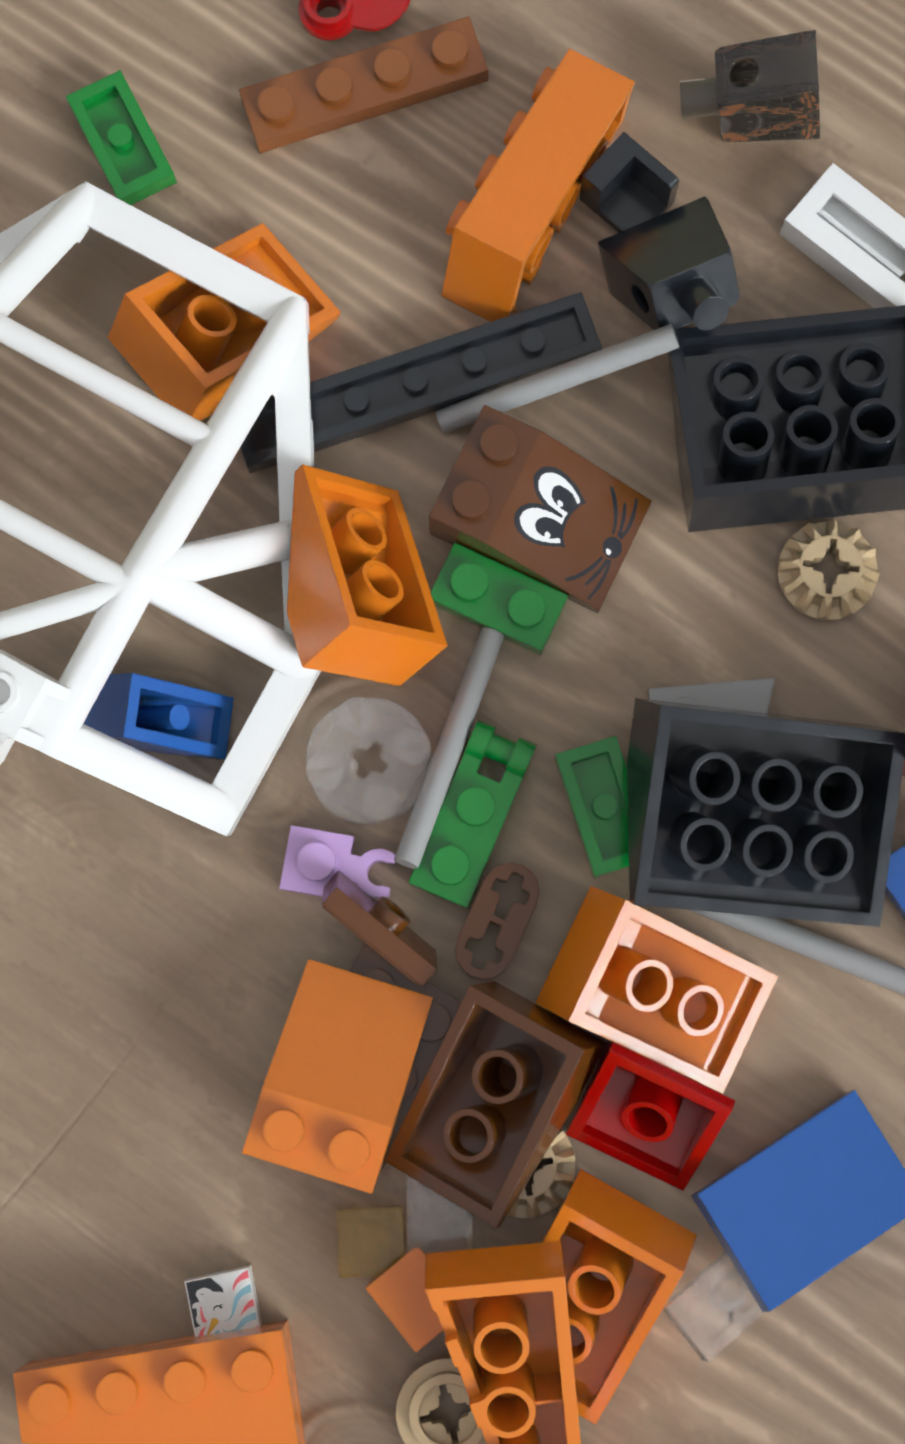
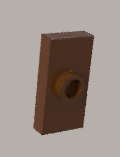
M339 870L325 884L322 908L417 986L419 984L423 986L437 971L436 950L407 927L411 923L409 917L394 902L384 896H381L376 901Z

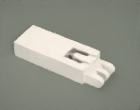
M832 163L786 217L779 235L871 307L883 308L905 305V282L900 279L905 273V218Z

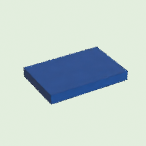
M852 1090L844 1093L691 1196L762 1312H770L905 1219V1169L856 1091Z

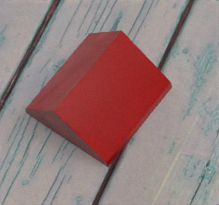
M607 1042L569 1124L566 1135L684 1191L732 1112L736 1100L614 1042Z

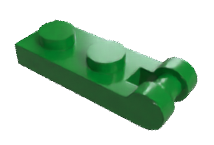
M480 720L475 725L442 803L419 868L413 870L408 882L413 887L465 909L469 907L537 747V744L520 737L516 743L495 734L496 727ZM484 757L507 766L500 783L478 774Z

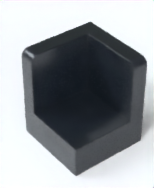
M623 132L583 174L579 200L619 233L664 214L675 201L679 179L628 134Z

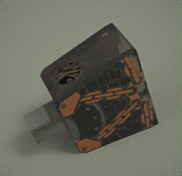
M816 30L720 47L715 50L716 77L680 81L682 118L719 115L723 141L751 142L820 139Z

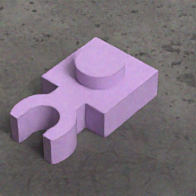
M291 825L279 889L323 897L325 884L339 870L372 898L380 899L381 896L388 898L390 897L391 889L372 884L368 879V872L372 865L379 862L395 865V854L385 849H373L362 856L352 855L355 842L354 836Z

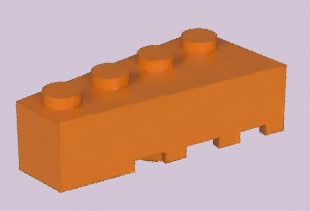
M570 48L556 70L550 67L545 68L532 94L531 100L535 103L528 113L519 110L515 114L505 134L503 144L506 145V148L501 156L489 155L475 183V189L478 190L471 202L462 199L449 219L446 234L453 238L441 294L443 298L490 322L515 314V304L521 281L531 285L542 266V258L550 244L554 230L559 233L561 232L578 198L581 183L576 180L582 182L583 174L610 145L624 120L635 81Z
M561 1241L426 1253L425 1292L433 1312L436 1311L445 1334L447 1349L454 1367H457L469 1396V1406L477 1427L482 1430L486 1443L581 1444Z
M288 1320L264 1323L260 1327L197 1337L190 1335L27 1362L13 1373L21 1443L306 1444Z

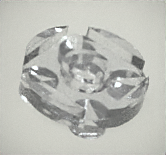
M350 698L339 707L329 711L314 728L306 750L307 778L321 804L336 817L361 826L387 823L413 810L432 760L431 744L419 720L401 705L381 698ZM372 745L382 748L380 759L387 764L386 770L382 774L372 771L366 779L359 777L356 774L359 764L352 758L354 753L358 749L367 751Z

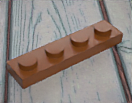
M468 16L240 88L239 93L260 154L487 82L489 70L471 19Z

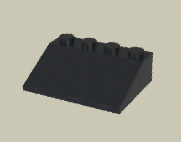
M905 305L721 324L712 330H701L698 327L674 330L680 348L668 352L679 476L688 532L905 509Z
M635 698L627 757L630 903L634 905L880 927L905 758V733L873 725Z

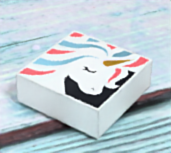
M251 1265L187 1278L184 1281L195 1337L260 1327L262 1325Z

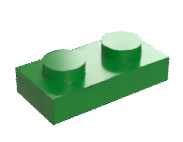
M121 70L66 96L69 106L116 198L132 205L177 183L175 175Z
M454 543L431 590L435 607L480 628L486 627L497 630L504 635V639L538 655L542 654L568 599L567 594L457 543Z
M615 735L555 754L554 759L593 879L628 868L627 767L617 736Z

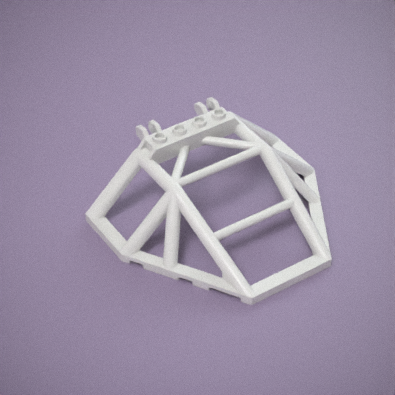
M88 182L82 183L0 233V343L192 446V449L122 565L0 499V530L96 582L0 612V640L96 611L59 681L0 649V765L16 740L224 836H231L321 672L302 667L287 616L294 474L302 464L314 466L308 334H310L309 304L304 297ZM89 228L267 323L207 424L7 317L76 242H81ZM271 395L274 396L279 522L184 543ZM281 561L284 631L196 582ZM149 603L275 669L212 784L83 724Z

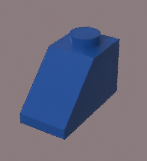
M135 673L110 674L83 724L140 751L225 760L234 698Z

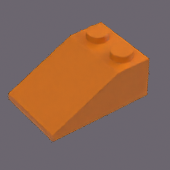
M264 223L213 248L219 253L304 297L309 304L310 334H308V342L334 323L340 316V310ZM168 271L125 293L107 338L159 399L202 421L211 416L267 323L172 271Z
M302 464L294 474L287 616L303 668L401 686L448 645L398 490Z
M590 886L535 1003L573 1024L723 1094L778 976L623 898Z
M308 959L265 1078L242 1154L372 1194L378 1182L433 997Z
M582 1169L577 1174L541 1243L561 1241L578 1415L596 1425L682 1277L697 1234Z

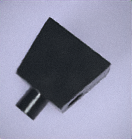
M705 196L598 241L609 292L653 330L672 324L674 330L690 323H694L701 330L715 329L727 318L729 307L735 305L740 298L730 246L711 204Z

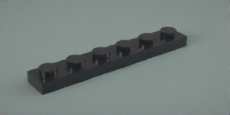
M582 292L310 382L314 452L424 416L601 350L602 346ZM272 395L240 446L249 473L277 465L275 397Z

